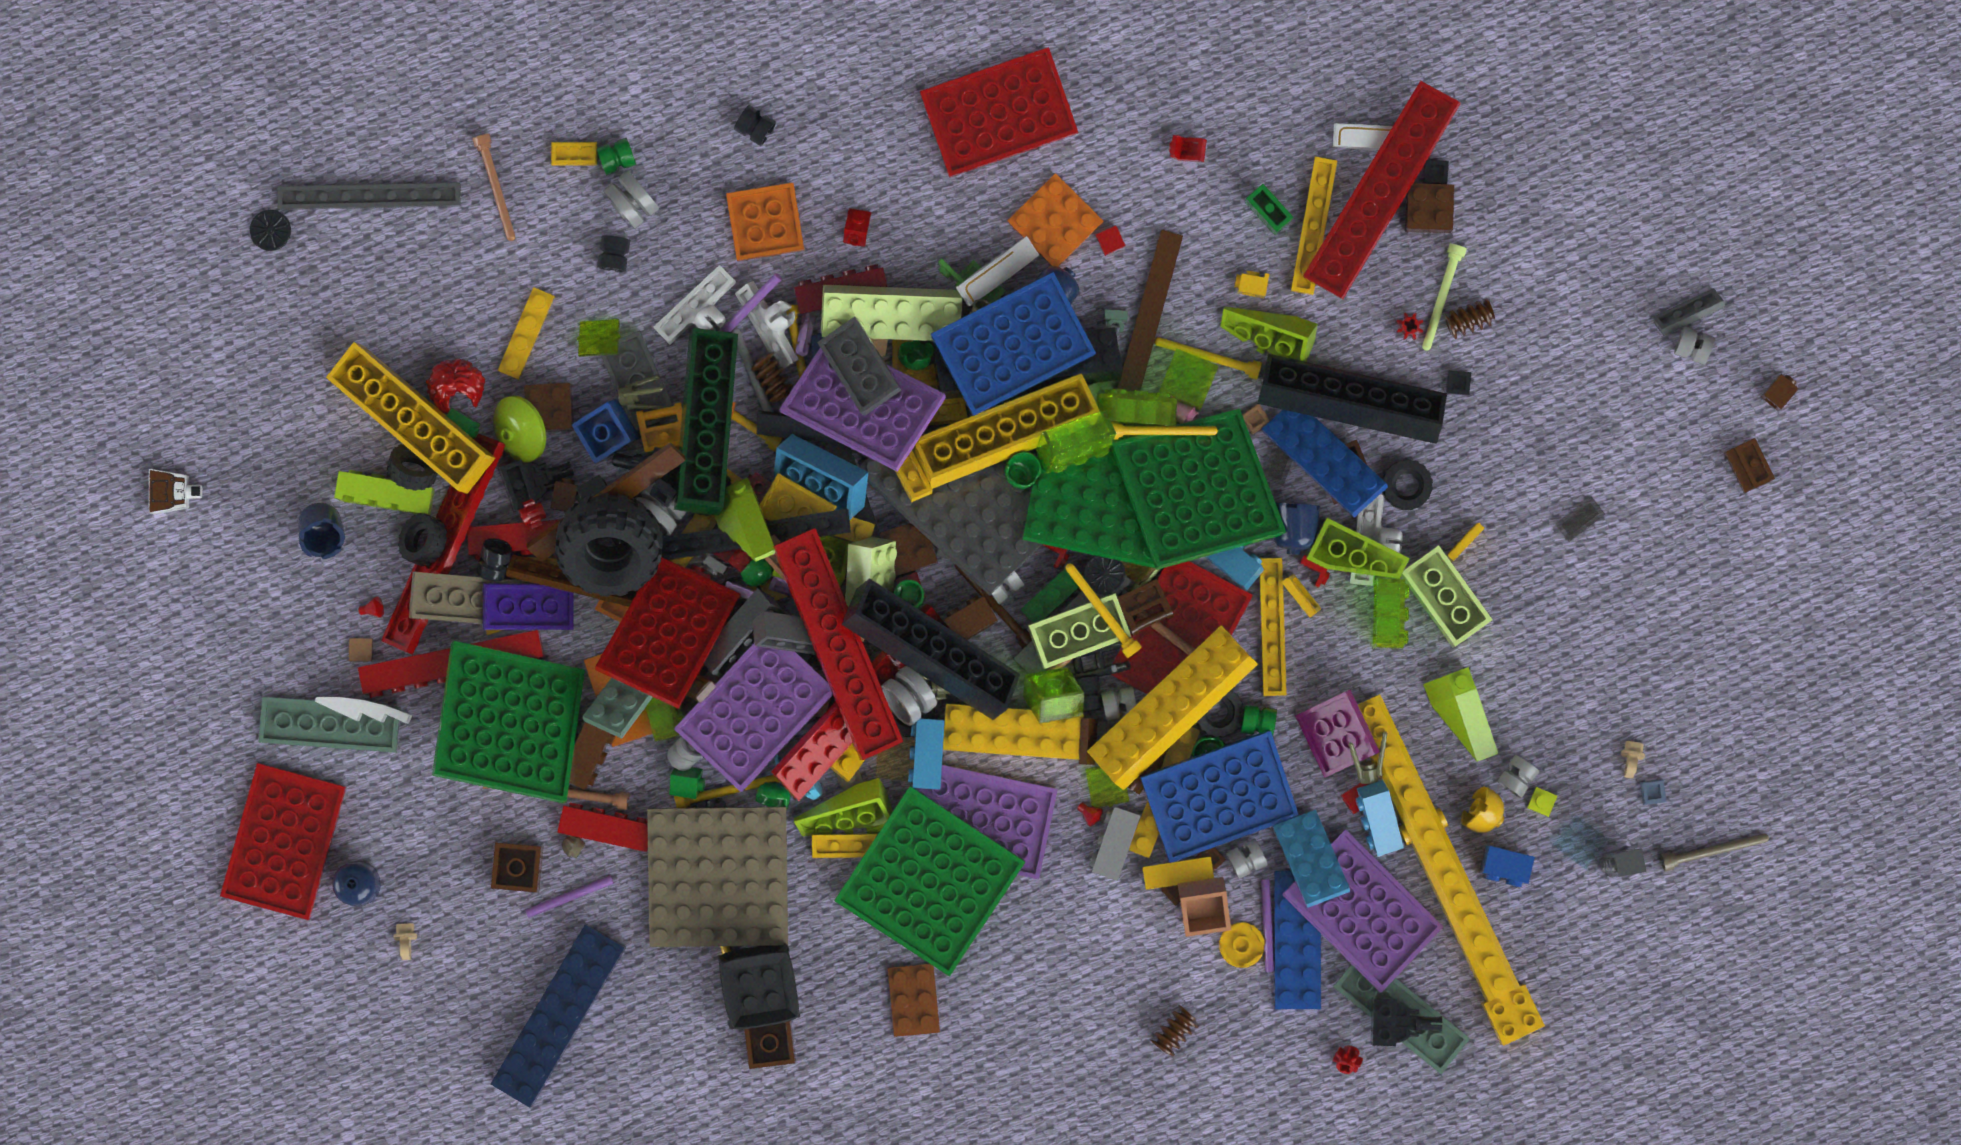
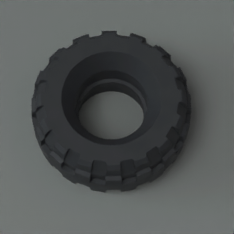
M599 493V496L596 497L587 496L579 504L574 503L565 512L563 520L559 522L555 546L557 563L563 574L568 578V581L574 586L579 585L582 591L590 594L592 592L598 593L600 596L605 597L618 594V596L627 595L631 590L637 591L642 588L657 572L662 556V531L658 527V520L649 509L646 510L644 504L636 499L630 500L627 498V495L618 494L616 496L609 495V493ZM613 537L626 541V543L609 547L597 544L593 539Z

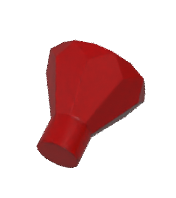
M379 596L374 597L367 605L359 606L358 608L360 615L369 614L377 618L384 616V605Z
M1083 802L1077 808L1083 814L1087 825L1090 827L1094 826L1103 814V809L1100 807L1087 806Z

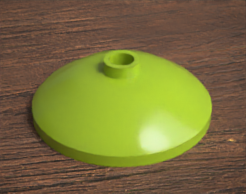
M512 395L503 398L497 404L493 415V429L497 441L506 444L504 451L517 461L522 460L523 463L536 460L541 456L546 445V430L539 412L523 397Z

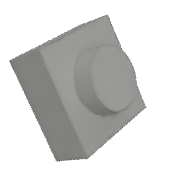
M707 555L703 562L707 566L705 570L716 577L719 573L724 576L728 569L726 565Z

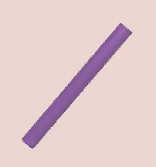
M775 273L719 331L731 332L782 280V277Z
M609 875L525 909L528 918L614 884L613 879Z
M1270 879L1260 880L1263 936L1265 940V972H1274Z

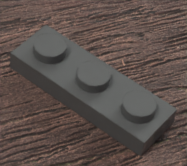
M1713 288L1652 318L1656 327L1665 336L1725 308L1724 300Z

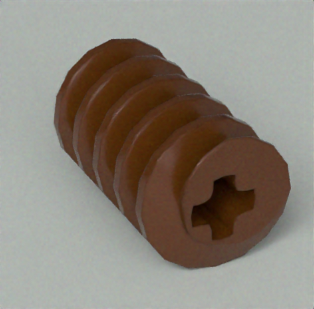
M1484 298L1483 305L1476 301L1475 309L1471 304H1467L1466 311L1459 307L1457 314L1451 310L1449 311V318L1445 313L1444 318L1450 334L1454 339H1457L1458 331L1463 336H1466V329L1468 328L1474 333L1475 325L1480 330H1483V322H1486L1491 327L1492 319L1495 320V315L1488 298Z
M774 351L752 362L755 365L751 368L752 372L759 371L755 377L757 380L764 379L760 384L761 388L768 387L764 394L766 396L773 395L769 400L770 404L790 394L789 389L793 386L792 383L784 384L788 376H780V373L784 370L783 367L775 368L779 360H771L775 354Z
M1180 1005L1178 1007L1181 1013L1172 1012L1175 1020L1166 1019L1169 1027L1161 1025L1160 1028L1163 1034L1155 1032L1154 1035L1157 1041L1150 1039L1165 1054L1171 1056L1175 1055L1172 1047L1181 1048L1178 1040L1187 1041L1184 1033L1193 1034L1190 1026L1199 1027L1196 1018Z

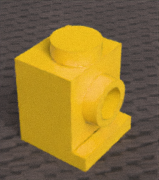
M1246 271V274H1236L1234 287L1238 288L1237 294L1264 299L1269 274L1265 273L1264 277H1259L1260 273L1254 271Z

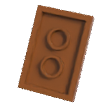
M922 964L888 968L894 1037L940 1033L934 966Z

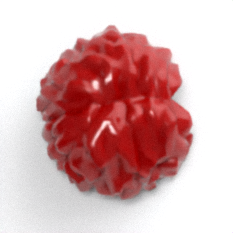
M456 358L452 362L450 360L441 361L432 369L430 378L426 380L427 394H429L430 400L434 402L435 406L444 414H448L450 410V397L454 396L457 391L471 399L473 407L477 408L482 398L486 379L483 377L482 372L478 368L473 367L472 363L468 360Z

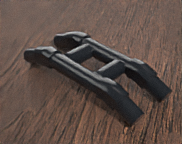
M1119 641L1074 658L1072 661L1075 673L1051 678L1052 687L1067 685L1069 681L1080 678L1102 677L1130 670L1131 664L1129 661L1108 666L1105 664L1103 653L1122 648V643ZM1094 655L1097 668L1084 671L1081 658Z

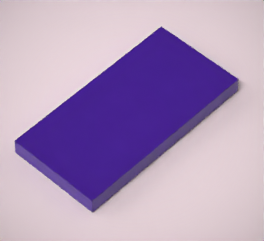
M483 584V630H574V593L540 584Z

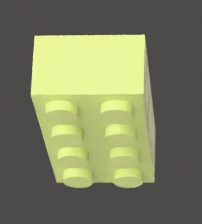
M870 537L848 544L845 598L848 607L855 590L869 578L893 593L896 578L894 571L897 556L896 541Z
M1439 545L1403 571L1402 579L1452 648L1493 620Z
M1116 593L1099 598L1130 638L1131 634ZM1091 602L1027 625L1043 669L1120 641Z

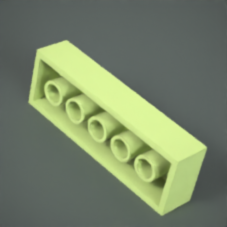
M823 285L822 337H826L844 323L856 317L870 339L933 341L931 333L961 319L962 296L958 290Z

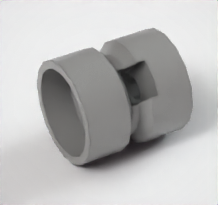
M1684 327L1676 344L1674 354L1683 358L1691 356L1692 361L1705 365L1712 351L1715 337L1704 333L1698 335L1696 330Z
M1133 686L1120 688L1117 693L1114 690L1101 692L1106 721L1117 720L1121 715L1125 716L1136 706Z
M682 736L678 738L667 752L670 764L681 771L689 770L703 757Z
M1514 755L1508 764L1509 770L1503 771L1497 782L1504 788L1508 787L1511 789L1510 792L1522 798L1529 788L1527 783L1533 782L1540 771L1521 757Z
M1256 839L1243 844L1242 849L1237 847L1226 852L1238 879L1249 875L1251 869L1257 871L1268 865Z

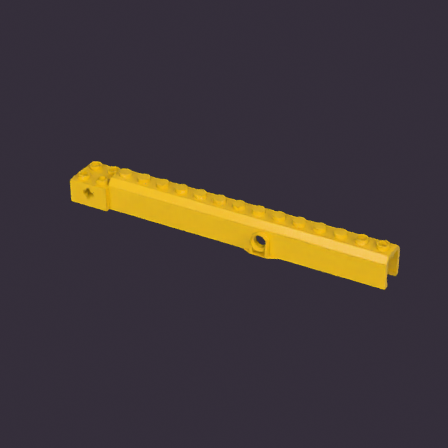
M1376 695L1358 704L1379 751L1383 732L1386 731L1388 733L1382 764V776H1379V778L1386 784L1393 807L1402 824L1398 827L1400 835L1405 842L1404 844L1405 846L1412 845L1486 1000L1481 1005L1500 1045L1505 1046L1544 1027L1545 1025L1526 985H1519L1445 831V827L1448 826L1447 820L1440 807L1434 808L1381 695ZM1379 753L1370 757L1375 766L1378 763Z

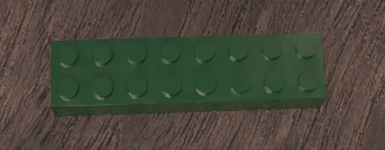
M693 328L689 335L679 451L685 455V461L677 466L675 488L677 494L674 499V510L719 516L724 508L738 344L737 333Z

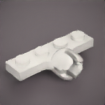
M719 265L653 328L669 345L692 325L700 329L715 330L710 324L713 321L721 329L726 320L725 316L715 307V303L736 284V281Z
M752 281L735 293L742 307L759 289L754 281ZM763 298L748 314V317L768 352L774 351L775 354L772 356V359L779 360L777 367H783L785 370L799 360L784 333L785 329L794 323L795 311L787 315L786 311L792 307L790 304L778 301L769 307Z
M1379 495L1358 514L1356 532L1400 553L1402 546L1389 543V540L1402 542V532L1399 529L1384 528L1382 526L1384 495ZM1351 573L1350 584L1374 586L1375 576Z

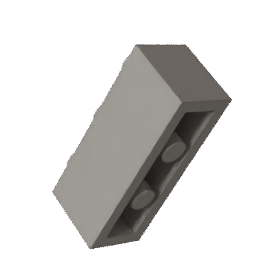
M1114 807L1113 811H1107L1104 823L1108 825L1105 833L1101 831L1096 844L1100 845L1098 854L1093 853L1089 863V866L1093 867L1091 872L1118 881L1140 815Z

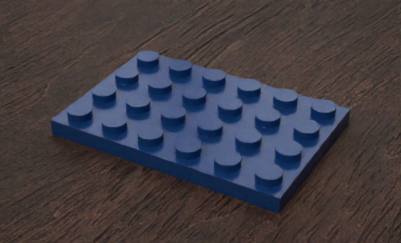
M1054 272L931 333V337L972 416L1096 354Z
M1270 730L1140 776L1170 863L1299 816Z

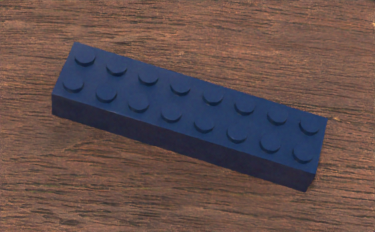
M584 925L490 1085L529 1108L534 1105L627 947L592 926Z

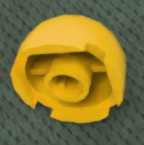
M1482 786L1471 797L1475 800L1471 804L1469 812L1467 813L1464 810L1461 815V824L1476 833H1486L1495 827H1500L1505 818L1503 816L1504 802L1502 798L1492 789Z

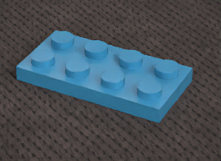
M1316 810L1273 825V830L1307 908L1350 892L1348 882Z

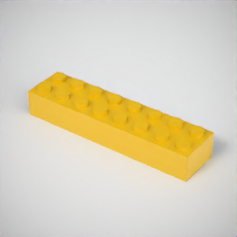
M353 342L326 377L460 492L468 494L495 459L491 453L364 345Z
M1081 373L975 416L922 435L912 451L933 489L1007 460L1017 453L1030 451L1096 425L1100 421V410Z
M1221 625L1087 751L1088 754L1117 786L1125 790L1251 672L1258 663Z

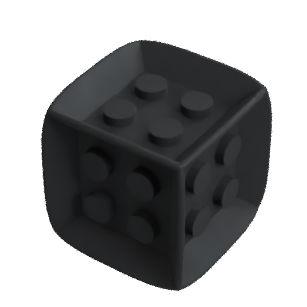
M787 944L756 946L717 956L722 993L730 1029L757 1028L800 1018L795 975Z

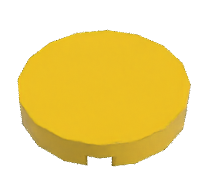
M1246 922L1232 924L1231 930L1223 931L1219 940V950L1223 959L1228 964L1237 968H1247L1256 964L1264 952L1265 940L1262 933L1254 925Z

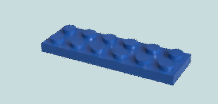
M1282 410L1262 428L1263 433L1353 517H1356L1388 488L1384 480L1316 417Z
M1274 871L1275 1009H1321V933L1282 895L1295 881L1292 872Z

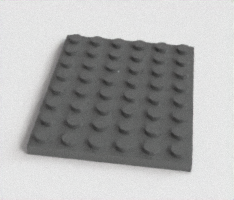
M965 403L968 418L971 417L972 414ZM951 424L927 426L922 435ZM868 458L859 466V468L868 472L867 482L989 596L1043 545L1022 540L1032 485L1025 489H1019L1007 482L1004 476V469L1009 459L933 488L932 494L913 502L910 501L895 470L871 458Z

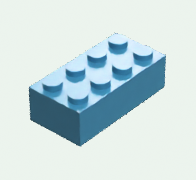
M793 434L777 447L774 479L779 473L837 506L835 510L848 509L849 520L864 508L868 481L867 471Z

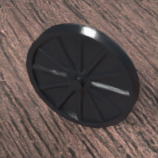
M265 210L253 218L250 224V236L254 244L266 251H275L285 246L291 236V225L286 216L281 212Z
M1095 555L1085 565L1084 579L1095 593L1102 595L1111 594L1122 586L1125 580V568L1119 560Z

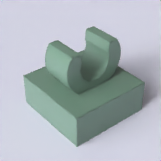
M1105 309L1104 321H1109L1106 328H1111V325L1116 323L1120 327L1119 333H1122L1124 330L1123 322L1127 323L1128 311Z

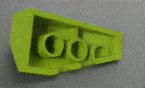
M1329 518L1326 519L1307 557L1308 560L1329 570L1400 579L1410 559Z

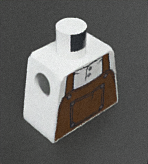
M149 469L150 514L188 509L189 499L202 498V485H189V476Z

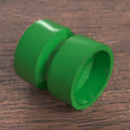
M627 137L617 140L614 147L609 144L597 147L606 176L618 172L619 166H622L624 169L636 166Z
M904 580L896 586L895 595L917 609L923 604L924 591L918 582Z
M1245 704L1241 733L1254 735L1256 731L1262 733L1270 730L1273 736L1277 709L1264 707L1261 711L1256 705Z

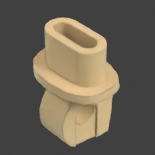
M1633 741L1625 742V749L1621 751V756L1627 757L1624 777L1634 778L1638 760L1645 758L1643 753L1644 744Z
M396 924V934L393 935V938L400 940L401 959L411 960V940L417 939V934L414 933V924Z

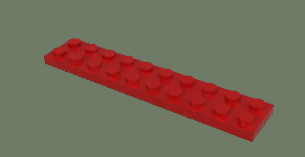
M1420 80L1304 273L1303 277L1338 298L1344 299L1461 103L1458 100Z
M478 434L474 440L491 453L495 459L468 494L456 490L450 484L435 517L440 519L445 524V529H447L445 549L442 551V555L437 558V561L431 563V565H414L381 639L382 642L413 655L417 648L423 630L428 624V619L409 618L413 572L449 574L506 445L481 434Z
M816 528L774 545L776 558L860 760H865L904 742L861 637L841 625L848 606Z
M926 603L920 609V611L948 628L930 605ZM883 650L871 662L880 685L888 679L895 680V673L906 666ZM836 701L771 771L798 801L802 799L853 743Z

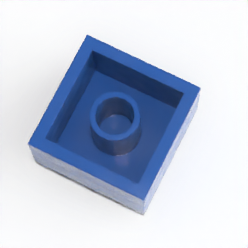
M617 399L606 402L572 424L573 429L594 464L606 460L640 438Z
M1485 846L1479 873L1484 874V879L1499 882L1500 878L1506 879L1505 884L1522 887V884H1529L1535 857L1493 846Z

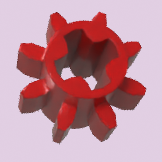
M1404 313V321H1396L1397 324L1401 325L1396 333L1402 332L1404 334L1403 340L1408 336L1416 340L1415 333H1423L1419 325L1424 321L1416 319L1417 313H1414L1412 317H1408L1407 313ZM1409 321H1412L1413 327L1416 329H1412L1410 332H1408L1407 326H1405L1404 323L1408 324Z
M533 499L523 502L524 508L519 510V514L524 526L530 524L532 529L542 526L541 520L546 518V514L541 502L535 504Z
M1347 1045L1344 1048H1338L1333 1061L1337 1063L1336 1068L1341 1073L1350 1074L1358 1071L1363 1058L1359 1057L1360 1051L1356 1047Z

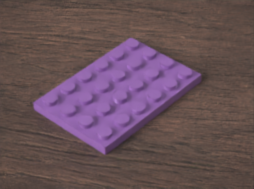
M820 348L780 407V411L898 472L946 396L944 393L887 365L902 390L863 416Z
M754 643L715 684L716 687L702 703L698 702L674 730L740 792H743L831 698L833 693L829 683L796 652L755 646Z
M942 765L940 790L917 788L924 795L1024 859L1026 862L1017 875L1039 879L1058 789Z
M1345 829L1331 843V846L1348 882L1350 892L1307 908L1296 881L1282 895L1381 993L1435 937L1443 926Z

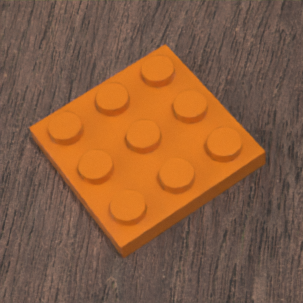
M1056 173L1007 220L1023 238L1028 237L1036 251L1051 266L1058 267L1104 222Z
M794 183L726 193L737 262L805 251Z

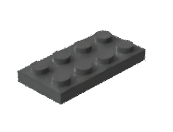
M853 317L817 342L863 416L902 390L856 317Z
M640 330L598 348L617 394L618 388L625 387V384L635 383L659 375ZM660 375L658 380L636 387L638 390L662 387L663 390L639 395V401L635 403L666 407L673 406ZM627 405L623 406L637 432L640 431L636 411L643 410V412L652 410L628 409ZM672 416L645 421L646 427L652 426Z

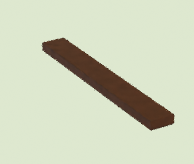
M1161 230L1122 370L1121 380L1115 395L1114 406L1132 411L1136 409L1183 235Z
M670 442L599 493H609V495L616 496L622 494L627 495V498L631 499L684 462L685 455ZM560 520L527 543V549L541 562L555 553L556 534Z

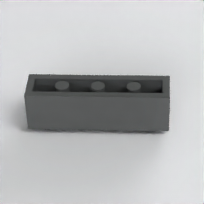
M757 588L723 627L704 662V665L712 674L722 678L754 644L752 621L761 612L766 610H772L774 613L779 614L785 612L769 594Z
M766 610L761 612L752 621L755 646L817 655L801 617L791 613L779 614L774 613L772 610Z
M1624 849L1602 854L1603 859H1600L1602 873L1605 872L1609 877H1621L1647 872L1642 849Z

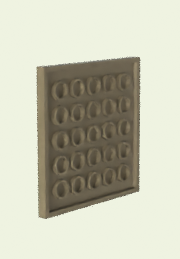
M786 806L647 809L650 947L788 945Z

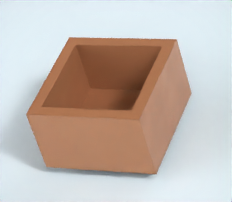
M1224 877L1178 883L1186 937L1231 930Z

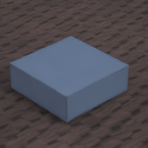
M1663 779L1640 782L1643 805L1667 802Z

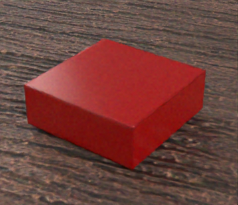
M1116 225L1095 235L1105 256L1126 247Z

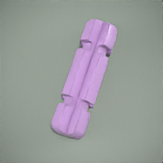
M809 312L802 316L801 323L803 325L800 326L797 342L799 344L796 345L795 352L800 356L808 355L810 350L808 344H811V335H813L814 330L812 325H815L816 316Z

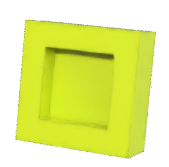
M1535 787L1527 808L1549 817L1557 795Z

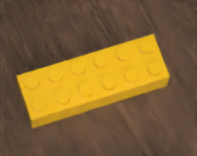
M946 704L943 750L1079 760L1080 727L1084 714L1008 708L992 720L971 706Z

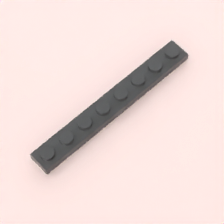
M413 183L277 186L278 210L460 207L461 184Z

